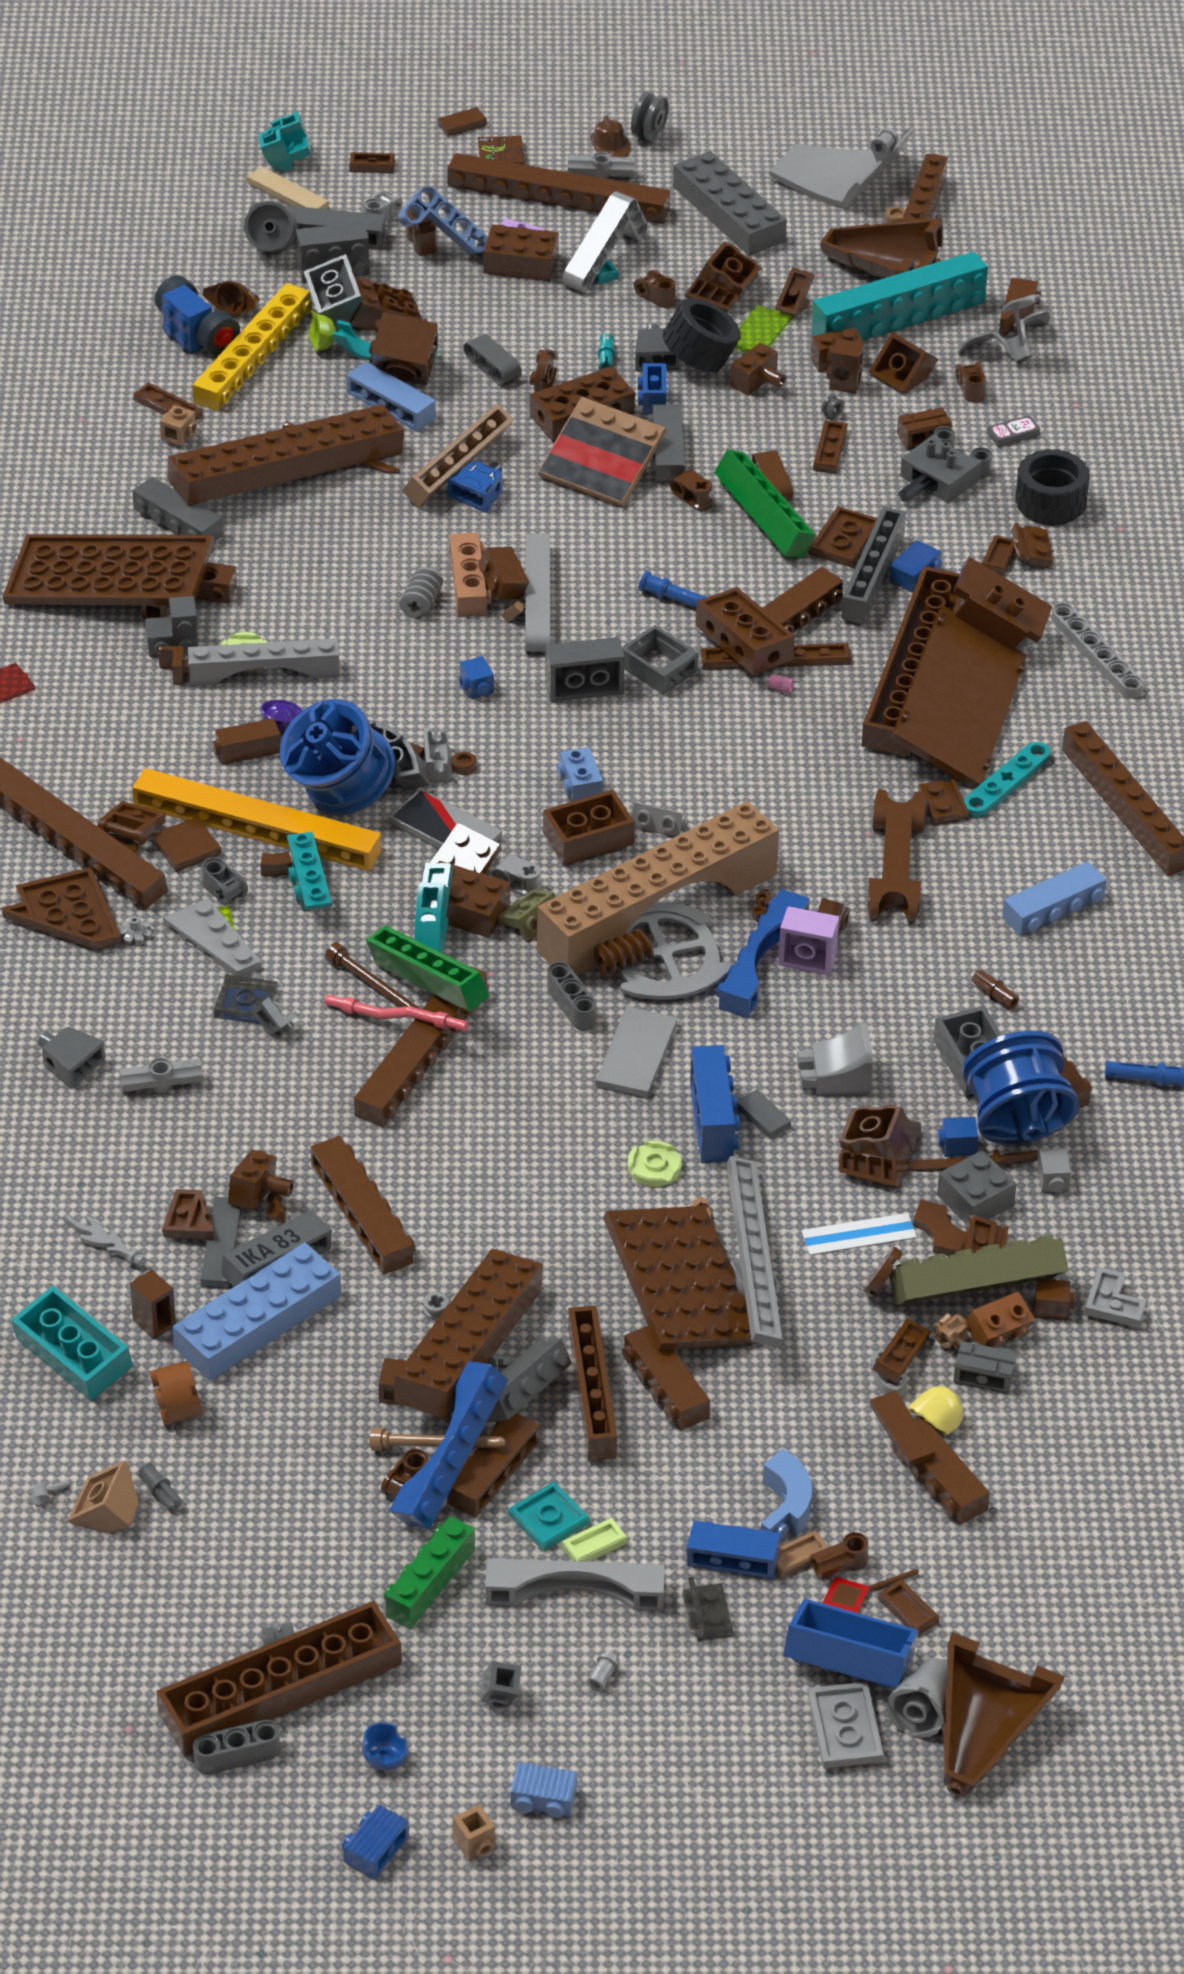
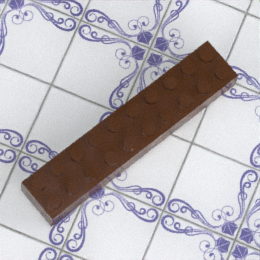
M383 404L374 405L361 410H353L349 413L333 415L328 418L309 421L308 423L288 426L283 429L267 431L262 434L168 456L167 480L184 502L191 506L403 453L404 428Z
M923 566L865 717L861 747L911 756V751L890 739L938 611L944 605L957 612L965 602V600L953 594L960 573Z

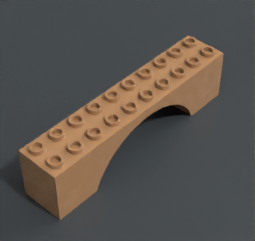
M746 801L537 906V952L549 964L554 962L567 963L577 976L596 968L593 953L595 945L599 943L604 944L607 940L613 941L618 936L622 937L649 907L674 890L692 883L714 881L724 884L734 895H738L777 875L779 829L751 803Z

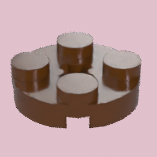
M540 349L538 351L536 372L533 371L530 377V385L534 386V392L554 385L557 367H554L553 364L554 360L558 361L557 351L550 349Z

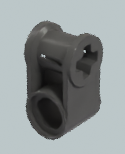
M212 857L203 862V887L214 895L221 904L228 905L234 897L248 892V885L245 879L231 869L222 859Z

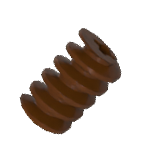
M639 929L633 930L632 933H625L622 937H615L613 941L607 940L604 944H596L593 952L595 964L603 976H607V968L612 974L616 973V964L621 970L626 969V961L628 965L635 966V958L639 963H643L645 960L644 954L648 959H653L654 957L649 939Z

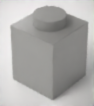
M1067 1148L1039 1150L1037 1170L1041 1191H1069L1071 1169Z

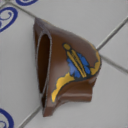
M225 281L203 288V297L217 309L225 311L231 316L253 310L259 302L258 295H253V291L247 286L235 281Z

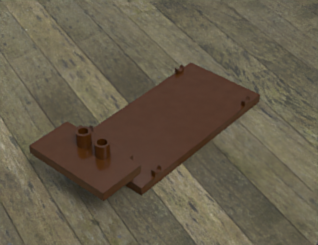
M969 556L963 564L953 594L962 598L965 602L957 612L944 605L938 611L890 740L976 789L982 784L985 773L989 769V764L992 761L991 756L1020 674L1023 672L1026 664L1027 655L1016 649V647L1024 637L1038 643L1042 638L1053 606Z

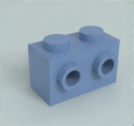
M590 747L560 752V763L556 764L557 774L559 778H563L565 795H569L571 801L603 792V780Z

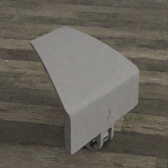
M910 126L901 135L900 139L893 129L884 128L880 132L879 137H875L871 141V150L836 149L796 143L769 170L768 174L804 195L836 207L847 208L904 149L914 128Z

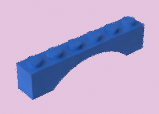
M780 889L776 898H771L767 913L760 916L756 931H751L747 946L740 949L736 964L730 966L727 979L718 986L716 996L719 997V1009L749 1018L759 999V980L755 972L759 960L766 951L780 942V928L787 907L809 910L810 898Z
M468 1361L455 1385V1409L444 1439L425 1466L402 1485L389 1511L407 1526L430 1530L506 1386L508 1379L491 1364Z

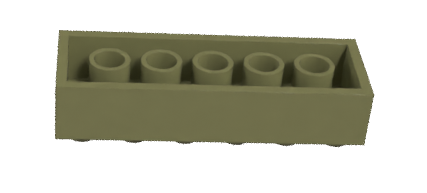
M1045 1235L1030 1241V1244H1027L1026 1239L1010 1242L1009 1245H1005L1001 1249L999 1244L982 1247L983 1249L977 1250L976 1253H973L972 1249L955 1252L956 1254L950 1255V1258H946L945 1254L929 1256V1259L922 1260V1263L918 1262V1258L902 1261L901 1264L895 1265L896 1269L889 1275L894 1304L899 1306L1034 1282L1037 1278H1056L1069 1271L1063 1239H1053V1235Z

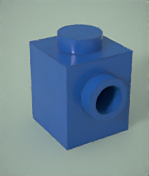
M483 656L460 662V687L463 691L466 690L470 699L494 693V674Z
M975 1117L943 1118L942 1130H937L938 1146H943L944 1157L970 1156L977 1153L979 1135Z

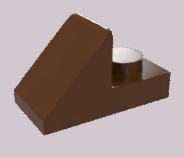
M792 267L775 310L797 317L810 303L806 297L814 280V274Z

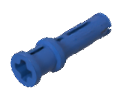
M650 571L644 572L639 583V591L641 592L648 591L654 593L660 599L668 597L694 608H697V601L707 598L672 584V581L666 577L664 579L656 577Z
M1106 1060L1105 1078L1156 1082L1158 1086H1163V1084L1179 1085L1184 1089V1065L1182 1067L1166 1066L1165 1063L1160 1062V1064L1155 1066Z

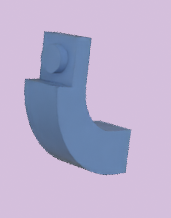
M782 1448L764 1464L763 1484L778 1493L784 1502L761 1523V1530L780 1533V1540L787 1535L788 1531L796 1537L803 1531L810 1517L812 1497L811 1479L806 1468L795 1456Z

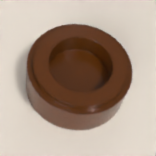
M466 751L456 753L451 759L452 770L459 775L472 774L477 768L476 756Z

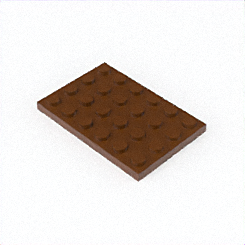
M705 1206L606 1211L603 1220L657 1350L758 1344L751 1340L746 1300L736 1287L735 1274Z

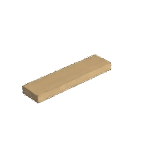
M262 166L247 176L248 184L291 206L327 209L329 207V200Z

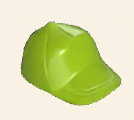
M311 311L312 322L308 337L314 351L317 352L327 349L333 344L335 340L332 337L336 328L330 318Z

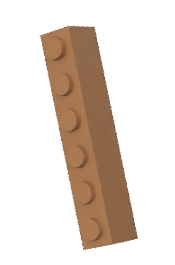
M497 403L409 480L402 492L419 508L448 483V478L471 463L503 435L514 419Z

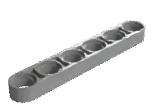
M1068 603L1055 604L1052 608V622L1121 695L1132 699L1139 697L1142 694L1143 688L1141 677L1073 606ZM1058 613H1066L1068 616H1060ZM1071 627H1079L1082 630H1072ZM1086 641H1092V642H1095L1096 644H1094V645H1088V644H1085L1084 642H1086ZM1098 656H1108L1109 659H1100ZM1113 670H1120V671H1122V672H1124V673H1122V674H1116V673H1113L1112 671H1113ZM1126 685H1135L1137 688H1128Z

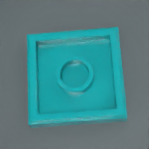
M555 1481L508 1508V1516L543 1552L590 1524V1517Z

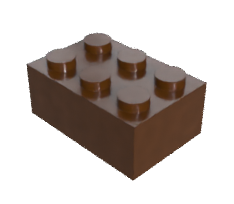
M492 224L483 251V274L551 282L559 255V232Z
M614 789L543 810V834L563 865L634 844L635 821Z
M439 860L437 863H447V862H444V861ZM451 864L453 872L446 912L448 925L489 938L500 921L498 915L510 906V882Z

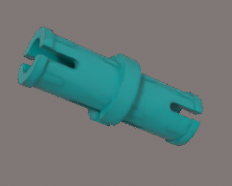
M607 333L600 336V347L597 352L599 370L604 369V367H613L616 351L614 348L615 339L611 333H609V339H606Z

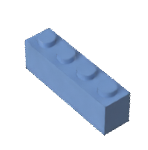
M365 361L347 374L348 394L371 407L383 404L398 422L418 432L436 419V400Z
M1087 861L1004 899L1002 918L1021 937L1104 899L1107 879Z

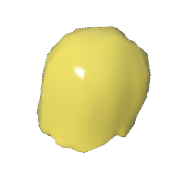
M945 1386L929 1388L909 1405L910 1413H917L919 1416L924 1417L935 1429L943 1431V1436H947L957 1429L963 1420V1408L960 1398Z

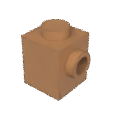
M480 1804L453 1817V1840L468 1861L478 1856H485L495 1848V1825Z

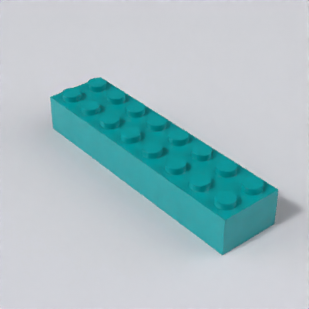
M973 251L813 300L811 337L823 333L856 328L862 340H867L984 304L988 265Z

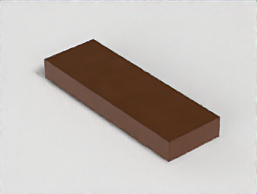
M149 382L133 394L134 401L162 415L176 405L194 411L195 421L203 416V409Z
M824 421L813 463V471L837 473L848 430V423Z
M907 1318L875 1362L872 1370L897 1384L928 1340L931 1331Z
M897 1391L870 1399L871 1409L908 1467L935 1458L933 1447Z

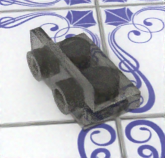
M688 1577L687 1589H682L684 1606L690 1607L691 1612H688V1625L690 1630H695L697 1642L732 1637L733 1628L722 1583L696 1586L694 1577Z

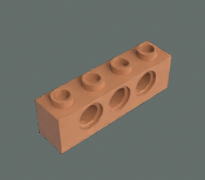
M478 532L449 534L450 560L457 616L487 615V605L491 604V591L486 590L488 584L478 565L485 551L484 542L479 541Z

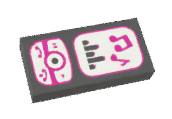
M1028 415L988 426L987 433L999 447L1039 436L1040 427Z

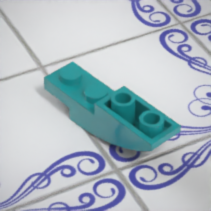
M425 863L423 882H419L414 939L444 953L448 927L446 912L453 867L449 863Z

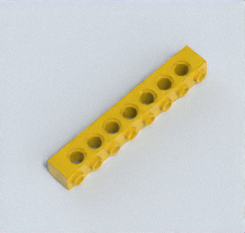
M286 283L193 383V403L215 411H219L224 404H227L231 396L240 390L242 384L276 350L282 340L287 338L292 329L299 325L302 318L310 313L312 309L310 290Z

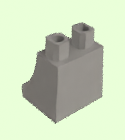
M867 1022L859 1023L851 1030L837 1037L812 1043V1050L797 1051L798 1069L812 1068L811 1070H800L801 1088H815L816 1095H870L873 1057Z

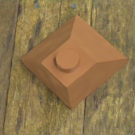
M121 1461L87 1477L67 1521L72 1525L109 1534L122 1528H128L135 1519L134 1513L139 1504L128 1463Z

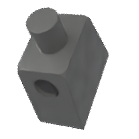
M649 324L646 329L638 330L635 349V371H643V363L666 364V370L679 369L680 359L664 343L662 334L665 328H659L657 324Z
M65 1027L56 1036L46 1031L39 1037L38 1045L42 1047L44 1066L70 1089L105 1061L104 1041L74 1028Z

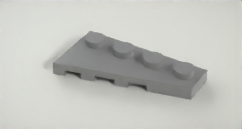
M209 898L163 917L164 926L178 931L182 939L185 941L190 940L196 944L200 952L214 957V962L236 978L261 969V961Z

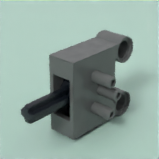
M939 427L931 437L901 458L900 477L911 483L900 490L898 496L902 502H907L925 490L944 502L949 503L980 479L990 476L992 452L985 447H978L971 451L970 458L954 449V430L949 427Z

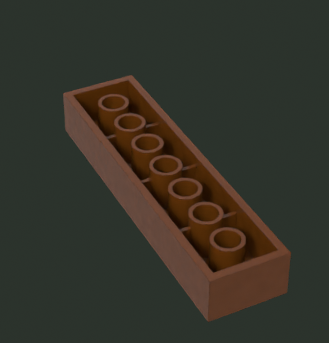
M492 1248L396 1373L394 1402L447 1419L455 1408V1385L468 1361L488 1364L542 1291L543 1264Z
M373 1600L157 1690L158 1713L183 1756L193 1753L195 1739L203 1734L257 1721L274 1719L402 1665L401 1642Z

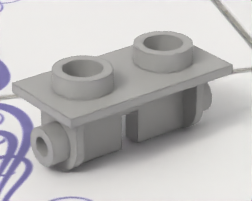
M633 803L632 818L635 821L636 828L675 837L680 835L681 826H684L686 820L683 813L643 803Z

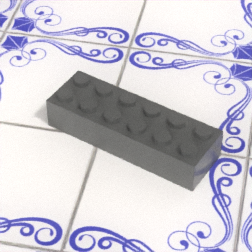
M705 152L674 165L673 187L748 256L786 241L787 219L713 152Z

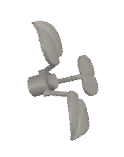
M1030 295L1015 299L1003 306L1002 310L1004 313L1013 310L1016 321L1013 327L1018 331V336L1011 338L1009 345L999 333L989 331L974 335L964 341L958 349V355L972 345L991 339H998L1005 347L1006 352H1012L1015 363L1031 358L1033 355L1027 342L1025 326L1036 324L1048 326L1050 313L1048 310H1041L1020 320L1018 311L1020 308L1036 303L1040 299V295Z

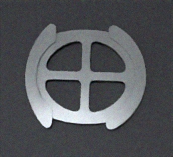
M654 903L631 925L626 933H630L634 928L649 927L657 945L656 948H653V959H663L671 980L661 982L649 979L635 971L626 961V969L621 970L616 964L617 970L626 981L621 984V992L634 996L637 999H677L698 994L720 983L727 976L732 964L727 961L720 963L717 944L707 927L711 924V917L698 909L676 903ZM672 921L682 924L692 930L699 938L672 945L667 944L658 923ZM703 949L706 956L702 967L694 975L682 977L672 955ZM644 954V958H645L644 961L652 960V959H648V958L646 957V955Z

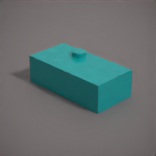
M54 1285L11 1319L16 1339L90 1401H93L133 1367L128 1346Z

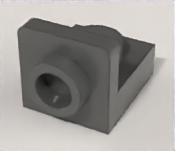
M269 997L251 1010L270 1036L278 1030L281 1034L294 1026L291 1020L298 1016L297 1012L294 1011L284 1018L278 1005L272 1002Z

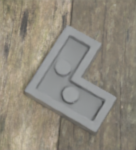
M1098 1267L1085 1306L1084 1315L1139 1328L1146 1307V1300L1120 1294L1125 1280V1273Z

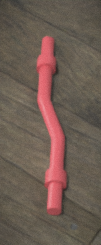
M329 994L326 995L324 1000L325 1005L340 1008L343 1012L352 1015L359 1013L382 1020L410 1017L433 1023L438 1028L447 1029L449 1027L464 1032L467 1031L469 1025L468 1021L453 1018L450 1014L441 1011L434 1013L411 1006L382 1009L359 1003L357 999L351 997L340 998Z

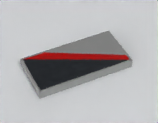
M419 789L389 816L390 824L438 849L442 847L458 823L496 843L502 838L501 830L423 789Z

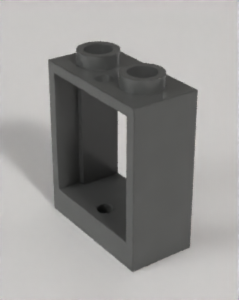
M656 625L642 632L637 638L622 647L625 656L624 669L663 695L698 671V652ZM655 649L671 659L672 662L659 670L642 658Z

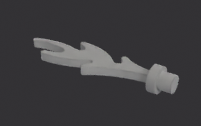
M69 1215L66 1216V1221L70 1226L81 1233L87 1234L80 1235L82 1242L96 1247H108V1254L124 1256L127 1263L132 1266L142 1267L145 1264L146 1257L142 1256V1252L136 1248L132 1250L127 1248L120 1241L114 1229H111V1234L107 1235L105 1229L90 1216L86 1217V1222L90 1226L76 1222Z

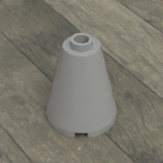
M939 1658L927 1659L890 1694L886 1710L889 1719L899 1730L903 1731L905 1728L913 1732L912 1736L921 1738L937 1734L945 1722V1687L947 1686V1663Z

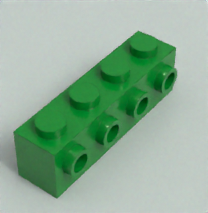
M449 1516L443 1525L437 1526L433 1537L427 1545L423 1544L420 1547L413 1562L405 1565L400 1578L395 1584H390L386 1589L384 1600L387 1618L410 1630L475 1551L474 1527L452 1516Z

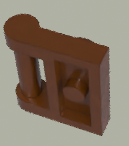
M122 801L101 817L97 826L106 833L111 832L134 839L136 843L145 844L148 836L166 822V817L163 812Z

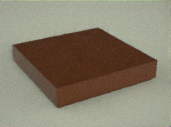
M198 817L152 834L153 843L175 872L221 854L220 845Z

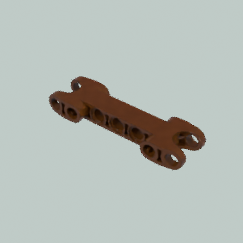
M877 790L874 800L872 829L885 830L882 878H869L867 903L869 919L878 920L882 911L894 908L899 909L905 914L907 922H916L920 906L921 881L908 880L911 832L924 833L926 804L923 792H915L911 800L899 803L891 800L886 790Z

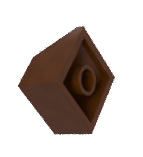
M891 332L868 372L905 394L927 380L939 359L896 333Z

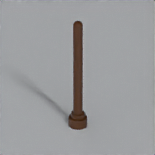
M334 942L328 947L325 959L331 964L345 966L398 1006H411L421 1009L351 959L347 949L340 943Z

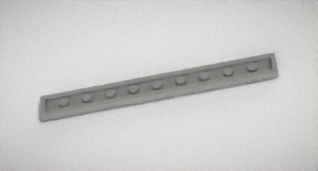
M730 1156L726 1166L751 1340L761 1345L779 1347L782 1341V1333L756 1162Z

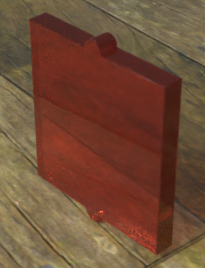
M17 663L0 669V704L36 690L35 685L28 678V673H24Z

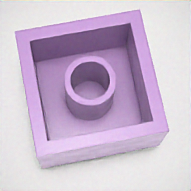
M788 906L780 928L778 965L830 975L837 955L839 916Z

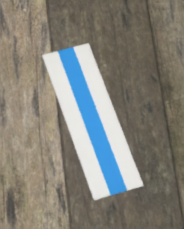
M909 1213L802 1230L809 1254L917 1237Z

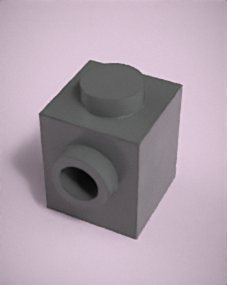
M492 1661L483 1672L480 1701L488 1702L490 1706L496 1708L510 1706L519 1694L521 1666Z

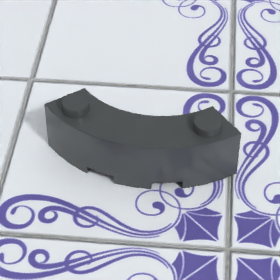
M368 720L371 728L383 735L390 743L395 756V779L407 791L429 786L426 766L409 742L392 727Z

